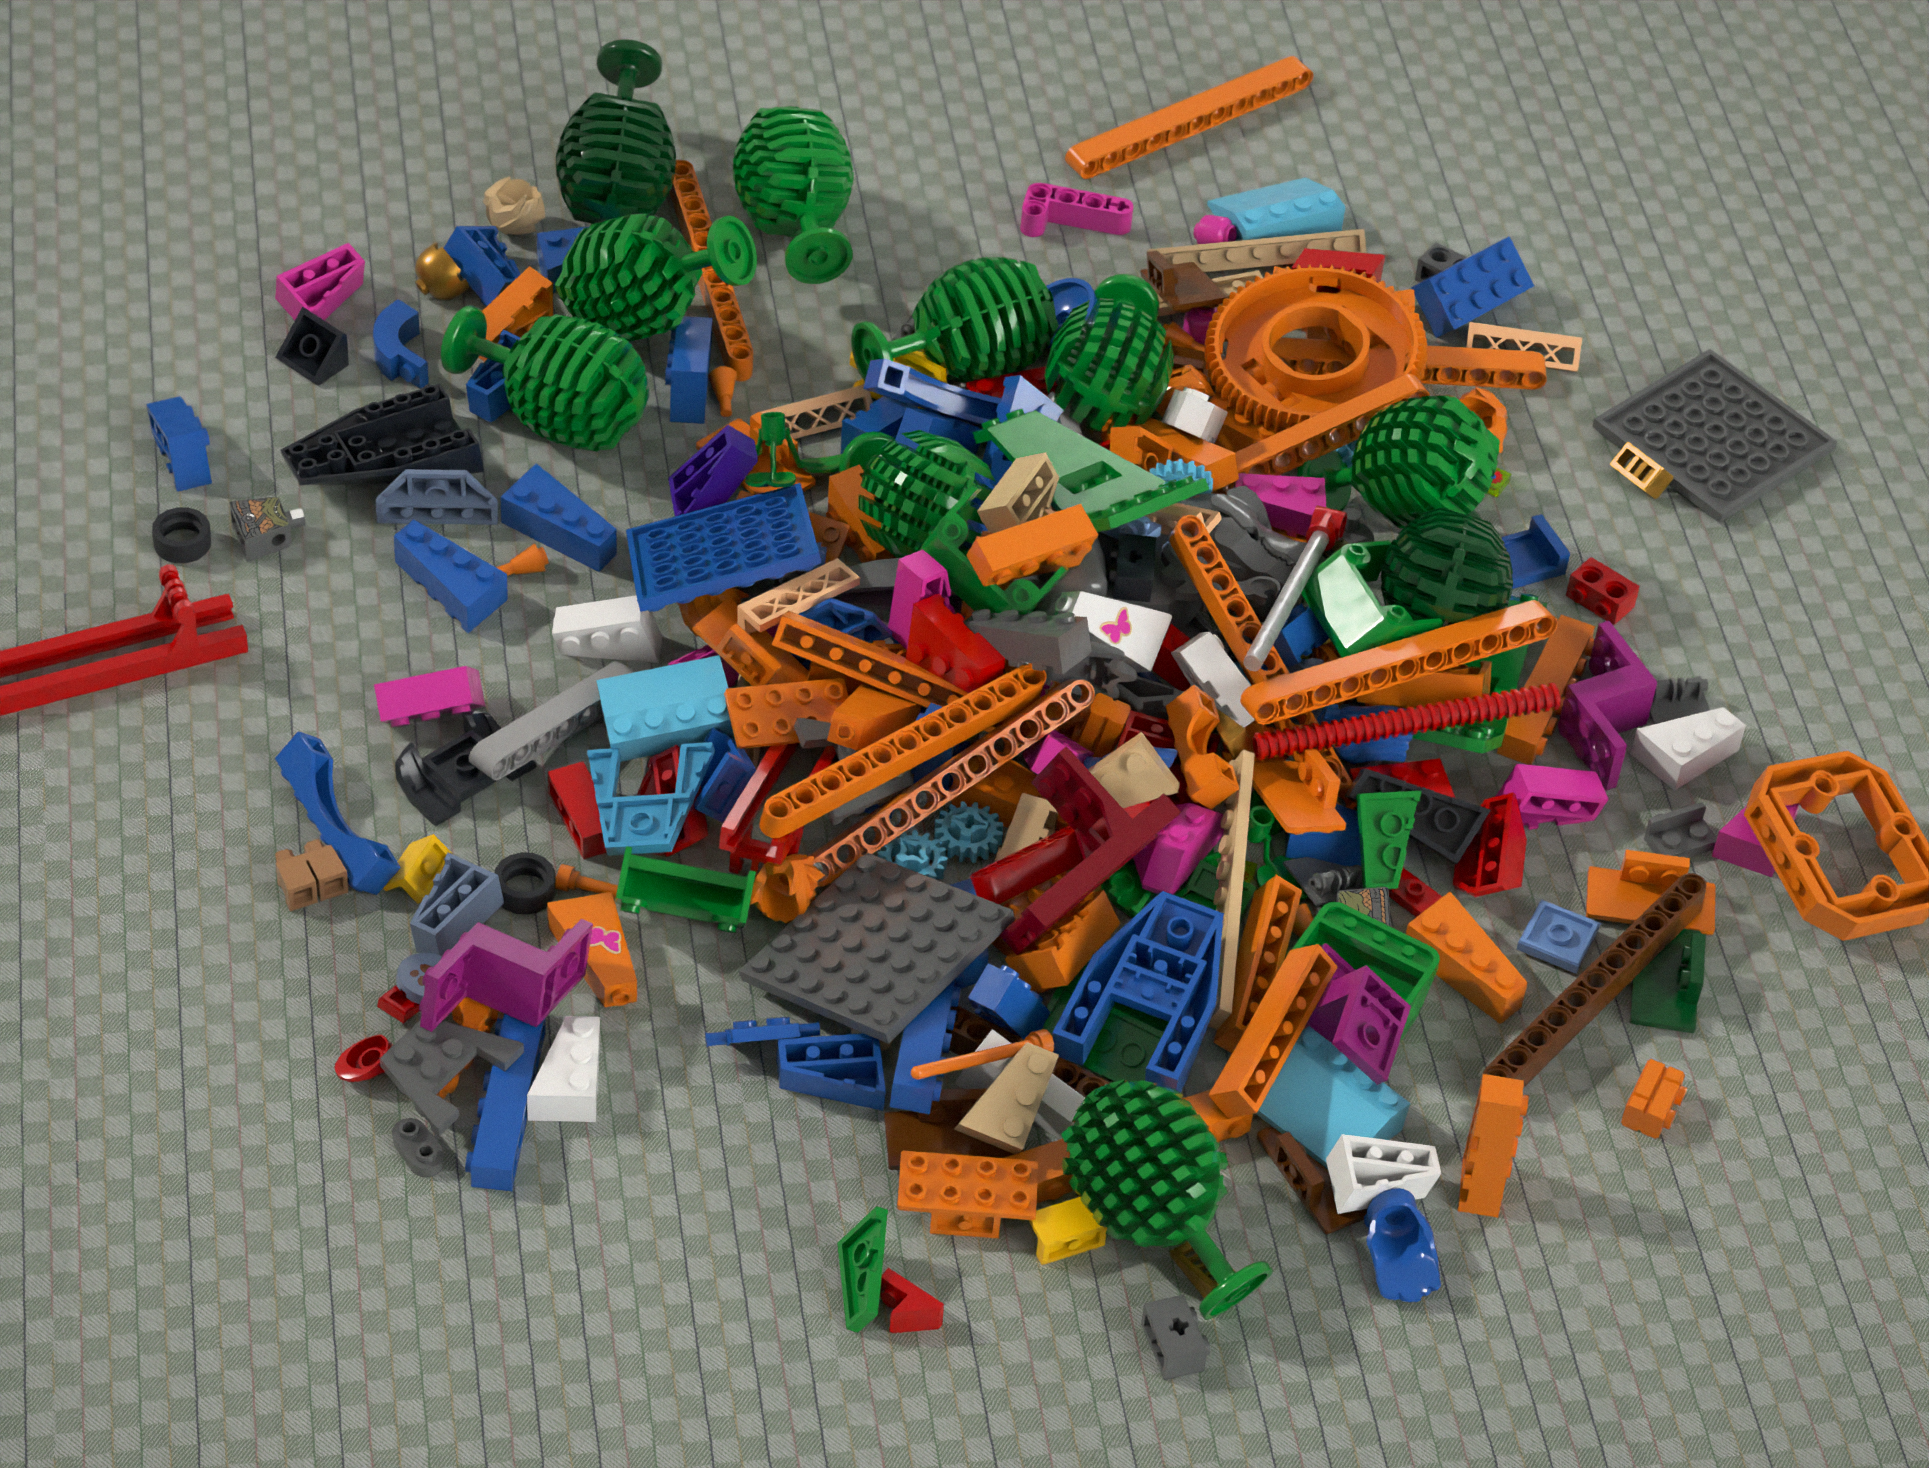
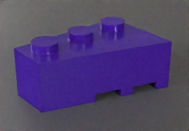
M727 425L668 477L674 515L679 516L726 503L758 462L754 439Z

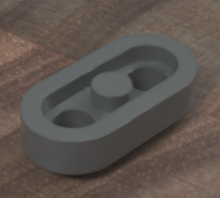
M406 1118L394 1125L392 1129L393 1145L411 1171L420 1177L437 1175L444 1166V1153L424 1123L418 1119Z

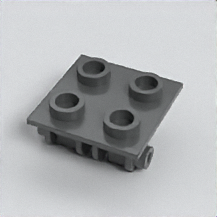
M1696 676L1695 678H1686V681H1684V678L1680 677L1677 679V683L1674 678L1656 680L1658 683L1650 709L1653 724L1710 711L1703 692L1708 690L1707 679Z
M1311 857L1283 862L1284 867L1316 906L1335 902L1337 892L1340 890L1363 889L1362 867L1360 865H1353L1348 868L1344 865Z

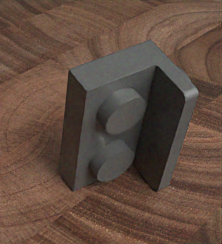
M1701 802L1691 806L1686 805L1665 814H1657L1650 818L1644 840L1653 853L1689 858L1714 850L1717 837L1703 819L1706 806Z

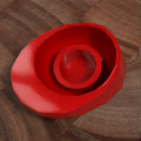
M383 1035L367 1037L353 1044L336 1061L334 1068L337 1076L344 1081L359 1082L383 1074L384 1070L380 1066V1058L393 1044Z

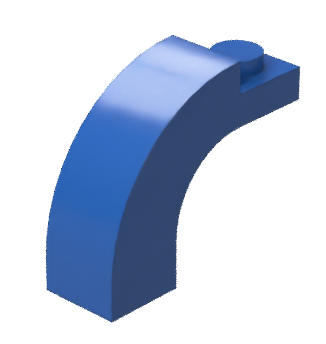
M399 299L387 306L374 323L375 362L381 373L390 381L401 376L405 381L411 382L421 389L429 383L428 361L404 346L420 334L419 312Z

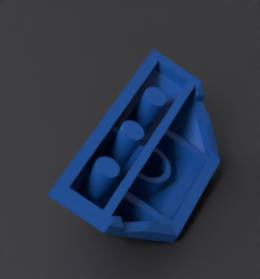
M829 598L799 614L868 643H873V640H885L892 636V631L873 612L833 598ZM789 652L809 671L810 660Z

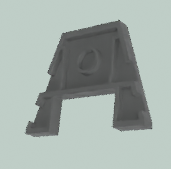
M797 718L794 724L802 749L833 746L839 761L859 751L827 741L831 726L829 722ZM909 770L828 812L831 824L837 825L845 817L864 813L866 808L875 804L880 806L914 784Z
M420 1019L380 1058V1066L403 1095L406 1094L413 1102L418 1114L421 1117H425L430 1123L431 1130L440 1137L459 1118V1109L436 1094L476 1055L505 1072L524 1053L523 1043L442 1021L431 1032L420 1027Z

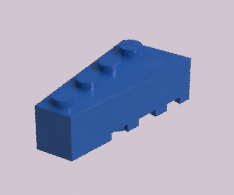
M684 316L681 323L674 330H671L665 373V385H671L670 422L705 424L713 318Z
M537 463L500 497L501 523L598 572L617 555V529Z
M413 519L394 535L395 562L417 584H422L427 589V594L434 601L437 599L445 607V612L452 619L456 617L461 622V627L467 633L471 632L508 600L507 574L418 521Z

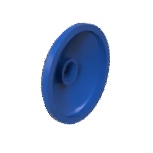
M1065 278L1046 286L1051 291L1054 299L1055 314L1059 324L1057 331L1068 318L1073 308L1090 300L1089 308L1087 309L1088 313L1085 317V320H1087L1097 301L1094 289L1088 282L1079 278ZM1052 338V340H1051V342H1050V344H1049V346H1048L1047 348H1051L1052 342H1053V338Z

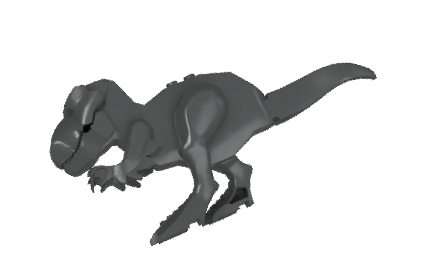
M1246 486L1229 489L1227 495L1206 493L1182 500L1181 504L1220 512L1222 519L1210 532V536L1260 623L1264 622L1307 543L1292 540L1272 531L1267 511L1261 499ZM1097 532L1098 536L1091 546V551L1085 555L1080 565L1068 568L1067 574L1032 611H1044L1046 615H1053L1055 603L1062 592L1083 591L1168 613L1172 616L1170 624L1190 639L1199 633L1211 632L1212 635L1215 634L1221 640L1227 655L1230 657L1233 654L1223 634L1212 629L1198 613L1201 607L1203 612H1209L1171 546L1169 535L1161 533L1156 538L1154 582L1150 602L1113 598L1114 586L1108 585L1110 566L1115 567V564L1109 562L1111 545H1117L1118 539ZM1197 556V559L1201 563L1207 564V561L1203 557ZM901 558L880 559L849 566L860 577V585L833 597V599L861 608L891 611L898 560ZM1057 571L1021 579H1027L1041 589ZM1212 582L1215 589L1223 591L1219 584ZM951 590V596L949 597L950 605L954 607L955 614H961L963 600ZM1300 594L1294 606L1307 603L1302 594ZM1243 635V639L1246 642L1251 641L1248 636ZM1090 641L1092 653L1064 674L1054 673V669L1051 666L1046 667V670H1044L1047 677L1046 685L1050 686L1051 680L1059 683L1068 679L1086 680L1093 686L1095 696L1098 693H1102L1112 697L1113 701L1119 700L1130 705L1132 711L1167 721L1169 717L1166 705L1184 692L1137 676L1135 669L1122 661L1125 658V653L1122 650L1098 642ZM1078 685L1071 691V693L1082 695L1081 688ZM1214 728L1212 733H1218L1217 729Z

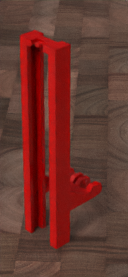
M166 564L160 567L161 569L158 572L160 583L165 589L152 613L1 650L0 678L177 633L173 642L0 686V716L247 653V634L243 625H238L197 636L196 628L234 619L232 612L234 607L231 597L227 593L191 603L184 584L180 580L176 566L174 564Z
M799 743L769 747L755 773L721 826L719 849L731 852L729 872L740 873L744 867L743 859L746 858L752 860L750 871L756 872V878L762 866L767 862L781 865L785 857L798 854L804 826L783 837L772 838L771 844L752 839V830L756 815ZM826 746L809 777L839 761L833 746Z

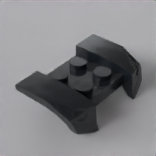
M486 710L462 712L466 733L427 756L421 758L415 745L410 742L395 762L396 780L410 803L435 827L460 813L461 802L497 782L469 762V755L473 747L484 738L501 729ZM531 760L506 775V777L514 781L536 768L537 764L534 760Z

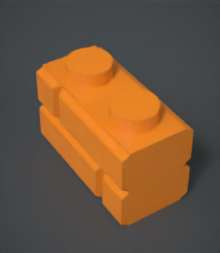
M1102 693L1096 694L1093 703L1082 710L1080 719L1085 722L1084 724L1077 723L1071 740L1093 752V757H1103L1108 753H1112L1130 713V705L1119 700L1113 701L1112 697Z
M1653 1059L1647 1060L1625 1106L1621 1120L1622 1125L1635 1131L1640 1130L1642 1134L1654 1139L1659 1138L1663 1128L1669 1130L1677 1112L1672 1110L1674 1104L1681 1106L1688 1089L1682 1086L1685 1078L1684 1072L1670 1066L1667 1068L1665 1064Z

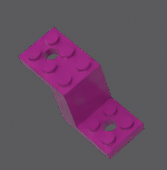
M1610 621L1598 624L1588 665L1595 677L1567 686L1558 722V730L1561 736L1567 739L1574 748L1577 757L1583 760L1589 770L1597 772L1605 791L1617 787L1627 744L1620 737L1619 733L1647 724L1658 683Z
M581 919L572 929L568 928L565 931L562 939L556 946L552 945L546 952L478 922L469 932H464L461 935L458 943L451 950L447 949L444 952L441 960L434 967H429L425 972L422 984L425 986L424 997L419 1006V1011L422 1012L420 1027L432 1032L465 997L537 1027L586 975L593 923Z
M1327 943L1320 945L1338 967L1330 982H1328L1304 1029L1310 1026L1377 1085L1386 1082L1411 1006L1367 965L1355 970Z

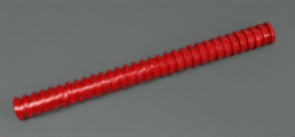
M1551 682L1547 686L1540 684L1538 688L1530 686L1528 690L1526 687H1522L1519 691L1511 689L1510 693L1504 690L1500 694L1493 692L1491 696L1483 694L1481 698L1479 695H1475L1472 699L1464 697L1463 701L1459 698L1454 699L1453 702L1445 700L1444 704L1436 702L1434 706L1428 703L1425 707L1417 705L1416 709L1411 706L1407 707L1406 710L1398 708L1397 712L1388 710L1387 714L1384 711L1379 712L1378 715L1369 713L1368 717L1360 715L1358 719L1355 716H1351L1349 720L1341 718L1340 722L1334 719L1329 724L1327 721H1322L1321 725L1312 723L1311 727L1307 724L1302 725V728L1293 726L1292 730L1283 728L1282 732L1279 729H1275L1273 733L1264 731L1263 735L1257 732L1253 736V749L1256 758L1259 761H1263L1265 757L1274 759V756L1277 755L1280 758L1285 753L1288 756H1292L1294 752L1302 754L1305 749L1315 748L1321 751L1322 747L1331 749L1332 745L1338 748L1342 744L1350 746L1351 742L1360 744L1361 740L1364 743H1368L1370 739L1378 741L1382 737L1385 740L1390 735L1392 738H1397L1399 734L1407 736L1408 732L1414 735L1418 731L1426 733L1427 729L1436 731L1437 727L1443 730L1446 726L1454 728L1456 724L1461 727L1465 723L1473 725L1475 721L1483 723L1484 719L1490 722L1493 718L1501 720L1503 716L1511 718L1512 714L1515 717H1519L1522 713L1530 715L1531 711L1537 714L1541 710L1548 712L1550 708L1558 710L1561 697L1558 687L1555 683Z

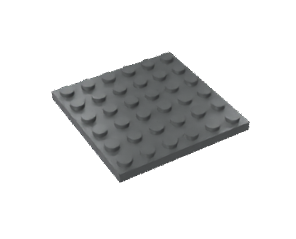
M1708 349L1594 418L1592 425L1595 430L1622 449L1629 442L1673 476V480L1669 485L1719 523L1834 451L1837 445V441L1711 349Z
M867 853L863 854L807 907L804 914H800L746 963L739 970V974L743 982L889 1044L1015 921L1012 909Z

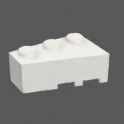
M1184 387L1183 391L1175 389L1161 422L1215 444L1228 412L1208 402L1210 396Z
M636 595L557 607L555 611L552 636L561 655L659 663L663 636L652 612H640Z
M1211 632L1199 633L1171 652L1190 685L1197 686L1211 696L1215 701L1217 709L1242 727H1246L1255 720L1240 702L1243 691L1251 685L1224 651L1221 640L1215 634L1212 635Z
M1722 707L1638 728L1630 754L1675 791L1739 751L1746 725Z
M565 1017L527 1094L528 1121L596 1122L600 1017Z
M1342 1134L1326 1158L1338 1214L1367 1209L1374 1197L1390 1189H1405L1413 1194L1415 1200L1425 1198L1441 1175L1436 1148L1430 1145Z

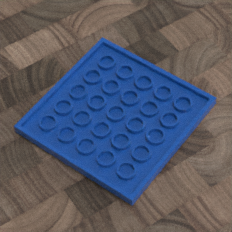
M801 483L626 530L640 612L659 611L665 605L677 602L680 604L689 603L695 597L706 594L710 596L719 595L732 587H748L758 580L766 578L778 579L788 572L796 570L808 571L816 565L822 564Z

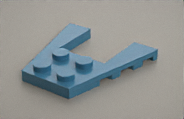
M712 742L681 744L676 789L673 794L616 797L621 763L619 748L587 750L596 793V802L600 814L602 834L608 856L624 855L626 846L632 847L631 854L672 852L715 753Z

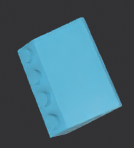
M1306 177L1208 200L1207 202L1214 215L1228 217L1237 230L1236 241L1342 231L1345 205L1333 189Z
M720 655L596 680L610 748H619L621 762L657 755L676 744L681 748V744L703 743L712 728H716L734 737L724 696L728 684Z
M1308 1026L1301 1032L1262 1105L1255 1114L1281 1134L1289 1131L1295 1141L1303 1145L1308 1155L1328 1169L1326 1158L1342 1134L1390 1140L1402 1131L1411 1103L1385 1083L1377 1085L1331 1042Z

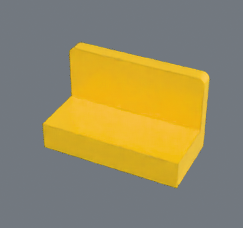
M434 834L410 843L398 860L401 868L383 889L389 891L401 886L417 904L421 903L424 896L430 894L434 886L433 879L436 874L441 873L445 866L444 859L447 853H451V851Z
M1081 1197L1036 1210L1035 1220H1028L1038 1237L1036 1256L1041 1265L1105 1245L1107 1227L1104 1228L1098 1225L1092 1217L1093 1214L1088 1211L1080 1200Z

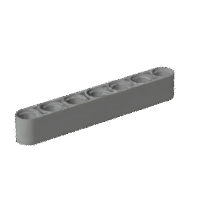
M618 661L609 664L478 742L470 752L469 762L493 780L497 781L604 717L596 680L634 672Z

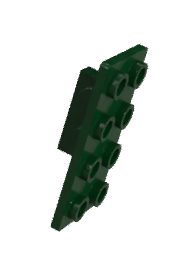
M1683 929L1632 980L1631 1024L1686 1033L1695 1032L1697 1004L1704 983L1705 934H1701L1697 930Z

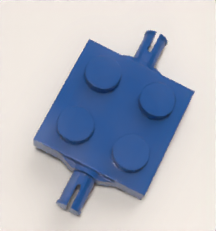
M790 1017L767 1018V1025L757 1026L756 1020L733 1022V1028L725 1029L723 1032L705 1033L706 1047L716 1045L730 1046V1043L820 1036L819 1022L810 1024L790 1023Z

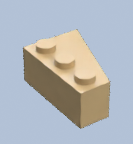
M1046 452L1016 458L977 512L989 532L996 533L1043 516L1044 509L1050 508L1059 476Z
M1142 732L1088 769L1122 808L1157 799L1163 793L1166 796L1178 793V780Z
M1022 793L1012 822L1007 830L1003 846L998 849L995 862L1056 832L1058 812L1046 799ZM1016 895L1000 903L999 905L1004 906L1019 895Z
M1027 1042L956 1125L954 1130L1013 1154L1021 1152L1059 1055Z

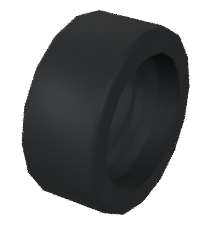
M176 507L158 515L152 524L153 547L157 555L173 563H189L206 555L211 547V530L207 517L200 511L189 507ZM179 529H189L198 533L196 537L186 541H173L165 537L170 532Z
M520 852L509 855L501 860L495 868L494 873L499 876L504 900L502 907L505 910L515 914H532L546 908L547 903L552 902L555 898L556 873L553 865L545 857L535 853ZM533 875L540 878L544 884L533 891L519 892L510 889L506 882L515 876Z

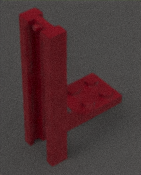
M1067 746L1035 777L1031 783L1037 788L1040 795L1046 798L1056 809L1061 818L1074 829L1083 861L1031 903L1021 913L1022 916L1000 935L1016 955L1020 954L1148 846L1158 836L1157 833L1181 813L1165 793L1132 819ZM1102 816L1104 817L1110 837L1106 842L1092 828Z

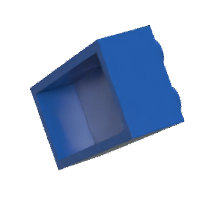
M1510 236L1416 284L1411 289L1414 290L1415 297L1437 338L1534 287V284Z

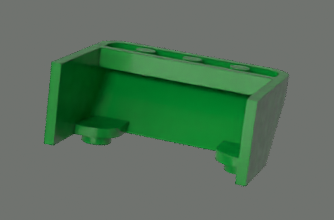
M972 485L939 521L920 550L923 549L947 570L950 589L974 611L988 609L991 613H1001L1008 610H1016L1019 614L1028 615L1067 574L1069 569L1066 566H1061L1041 589L1027 579L1014 581L1005 591L997 584L983 586L969 559L958 549L967 539L969 533L966 521L959 514L982 490L978 485Z
M1389 540L1351 543L1342 546L1313 570L1301 592L1342 658L1441 628L1443 624L1441 618L1413 621L1410 614L1402 606H1381L1366 582L1377 581L1382 569V563L1386 559L1385 554L1391 545Z
M626 846L615 903L621 905L620 911L639 914L640 909L718 924L717 930L729 933H736L737 928H744L756 875L755 871H749L747 877L632 855V847Z
M1330 902L1325 904L1293 949L1327 943L1355 970L1367 965L1411 1006L1400 1039L1401 1042L1417 1019L1437 973L1440 961L1438 952L1433 947L1343 903Z

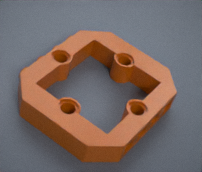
M1849 751L1770 765L1765 769L1754 783L1744 816L1804 921L1842 941L1923 924L1929 917V843L1887 771ZM1853 793L1876 832L1875 840L1878 847L1889 855L1905 884L1897 885L1893 879L1886 875H1876L1859 894L1838 898L1816 860L1820 853L1818 842L1809 834L1800 832L1786 806L1799 803L1807 812L1819 814L1824 811L1835 796Z

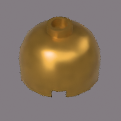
M437 242L426 248L418 257L415 265L418 280L415 281V284L424 295L430 293L434 298L444 301L459 296L469 288L466 278L463 281H460L458 278L461 272L459 267L442 246L438 248Z

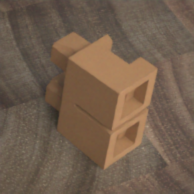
M319 839L307 842L304 846V853L294 856L292 850L289 849L276 852L277 884L285 894L289 911L318 903L317 895L320 901H324L348 893L347 870L332 845L324 846Z

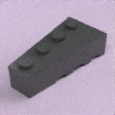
M980 609L972 612V615L964 621V624L974 634L979 632L1007 659L1009 666L1019 667L1032 663L1033 670L1043 671L1046 670V667L1051 666L1054 669V673L1064 674L1092 653L1087 617L1075 616L1072 612L1060 613L1054 616L1046 615L1044 611H1036L1027 615L1019 614L1016 610L991 613L988 609Z

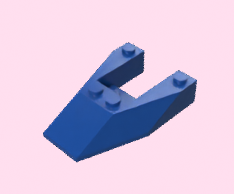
M1164 891L1158 894L1092 955L1052 1032L1054 1041L1053 1053L1058 1054L1060 1058L1083 1066L1115 1002L1169 1022L1146 1067L1145 1081L1157 1083L1156 1086L1173 1088L1181 1092L1216 1007L1224 913Z

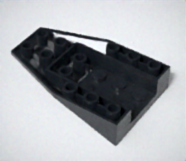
M440 383L427 385L410 393L398 394L393 398L380 402L369 403L281 449V455L300 486L392 483L406 469L467 470L470 474L484 472L479 442L469 428L464 430L459 428L452 415L450 398Z

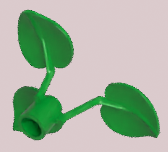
M767 412L761 415V428L758 429L759 437L755 446L757 456L763 453V440L765 445L770 446L771 471L770 473L758 472L747 475L745 477L746 485L752 487H789L795 484L796 476L792 472H776V446L782 445L784 439L788 443L798 468H805V471L808 473H832L839 471V462L842 454L800 460L790 436V428H785V414L782 412Z
M1255 790L1251 792L1247 840L1251 843H1264L1263 861L1266 864L1261 866L1256 873L1257 884L1260 888L1275 875H1278L1301 889L1302 895L1300 900L1308 898V895L1283 865L1284 861L1292 859L1285 856H1277L1273 861L1270 860L1269 845L1272 839L1271 835L1281 832L1284 828ZM1213 847L1203 861L1218 868L1219 864L1216 859L1221 858V854L1214 852Z

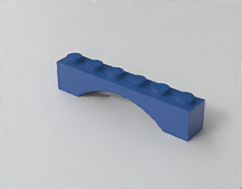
M887 359L870 361L863 387L865 390L982 428L983 422L997 418L998 413H996V409L1002 400L1001 398L950 385L922 374L909 366Z
M298 731L275 757L281 768V775L290 782L295 791L294 796L304 805L308 812V819L320 831L321 840L327 846L332 845L347 870L348 884L358 892L365 891L377 895L401 867L387 845L359 837L346 824L338 809L334 795L333 758L321 739Z

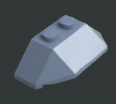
M406 469L376 498L377 523L409 524L414 519L421 524L498 525L497 499L467 470Z

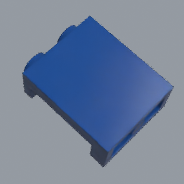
M1542 514L1531 517L1529 530L1502 537L1505 543L1503 545L1507 552H1509L1513 568V589L1566 574L1570 552Z
M712 728L703 742H712L715 753L700 785L702 791L693 805L696 810L723 823L756 769L744 748H737L734 737L716 728Z

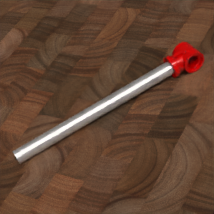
M1319 505L1315 507L1310 527L1306 532L1307 545L1243 660V664L1248 670L1258 671L1261 668L1322 553L1330 550L1336 541H1341L1347 523L1346 512Z

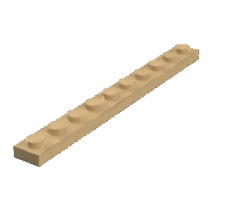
M1242 750L1235 760L1232 759L1229 762L1234 768L1239 790L1223 801L1226 803V811L1221 820V828H1224V832L1218 848V852L1221 854V862L1216 872L1219 886L1213 903L1217 906L1216 911L1224 913L1217 1001L1208 1027L1217 1030L1232 1013L1255 756L1254 753Z

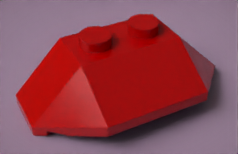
M677 744L650 758L647 766L649 770L641 782L637 796L675 793L680 747ZM701 786L699 787V790H698V792H697V794H696V797H695V799H694V801H693V804H694V802L696 801L697 797L699 796V794H700L701 791H702V790H701ZM692 804L672 852L646 854L669 857L708 836L705 814L696 810Z
M1514 792L1485 799L1481 804V807L1491 811L1459 862L1455 864L1453 877L1455 889L1474 897H1480L1522 887L1527 838L1517 797Z

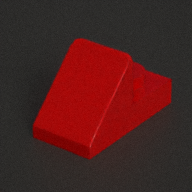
M887 1268L881 1278L880 1298L888 1307L894 1309L890 1315L889 1332L903 1333L939 1329L943 1325L944 1304L892 1269Z

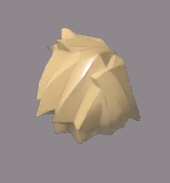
M509 176L497 181L484 193L483 203L486 206V217L492 226H496L498 231L505 235H522L536 232L535 224L545 218L542 194L538 192L537 187L530 186V183L523 179L510 180L511 177Z

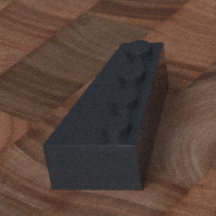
M1369 769L1360 770L1345 794V797L1356 804L1357 794L1422 791L1420 800L1417 802L1414 814L1415 820L1409 837L1451 864L1459 862L1491 811L1490 809Z

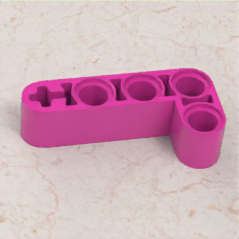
M1033 183L1028 187L1022 205L1020 230L1025 236L1039 237L1045 232L1047 222L1115 235H1124L1131 230L1134 207L1130 200L1121 197L1046 183Z

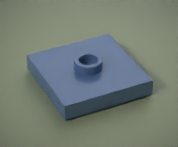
M1541 899L1518 941L1516 950L1577 974L1599 932L1601 923Z

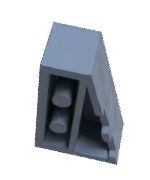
M447 853L444 859L445 866L441 873L436 874L433 879L434 886L430 894L424 896L410 922L416 952L433 953L443 956L447 949L451 950L458 943L464 932H469L478 922L483 924L504 904L499 876L451 853Z

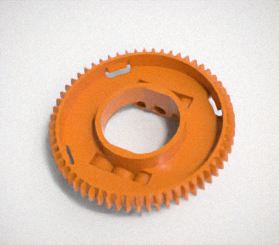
M1298 264L1297 269L1291 270L1287 266L1286 271L1280 272L1277 268L1273 275L1266 272L1264 278L1256 276L1254 283L1249 280L1246 281L1245 288L1238 286L1237 293L1231 292L1229 299H1223V304L1217 307V312L1213 314L1212 321L1209 322L1205 339V361L1208 377H1211V385H1216V393H1221L1222 401L1228 400L1229 408L1236 406L1237 414L1244 412V419L1246 420L1253 416L1255 425L1263 421L1264 429L1269 428L1271 425L1275 426V432L1277 433L1281 428L1284 430L1401 376L1411 374L1416 376L1421 382L1427 365V338L1423 329V322L1420 321L1419 314L1415 313L1414 306H1409L1408 299H1402L1401 292L1394 293L1393 286L1386 288L1385 281L1382 280L1377 283L1375 276L1366 278L1365 272L1358 275L1354 268L1351 272L1345 271L1344 266L1338 270L1334 269L1333 264L1330 268H1323L1322 264H1320L1319 268H1312L1310 264L1308 268H1301ZM1309 284L1337 287L1338 285L1341 286V291L1338 293L1312 292L1309 289ZM1314 326L1324 327L1329 340L1333 344L1341 348L1343 347L1347 356L1354 362L1346 368L1331 374L1308 375L1293 371L1271 349L1282 336L1293 330ZM1224 342H1228L1226 349V358L1222 360L1221 354H1223V344ZM1409 356L1408 367L1404 372L1405 357Z

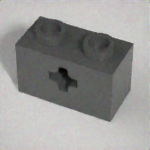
M1184 1294L1144 1303L1141 1325L1163 1379L1168 1380L1204 1371L1206 1357L1210 1355V1345L1207 1337L1200 1334L1197 1313L1194 1307H1189Z

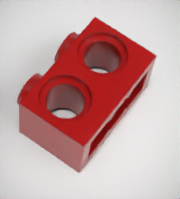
M1590 557L1570 574L1565 596L1600 618L1610 621L1612 625H1615L1635 607L1640 586L1593 557Z

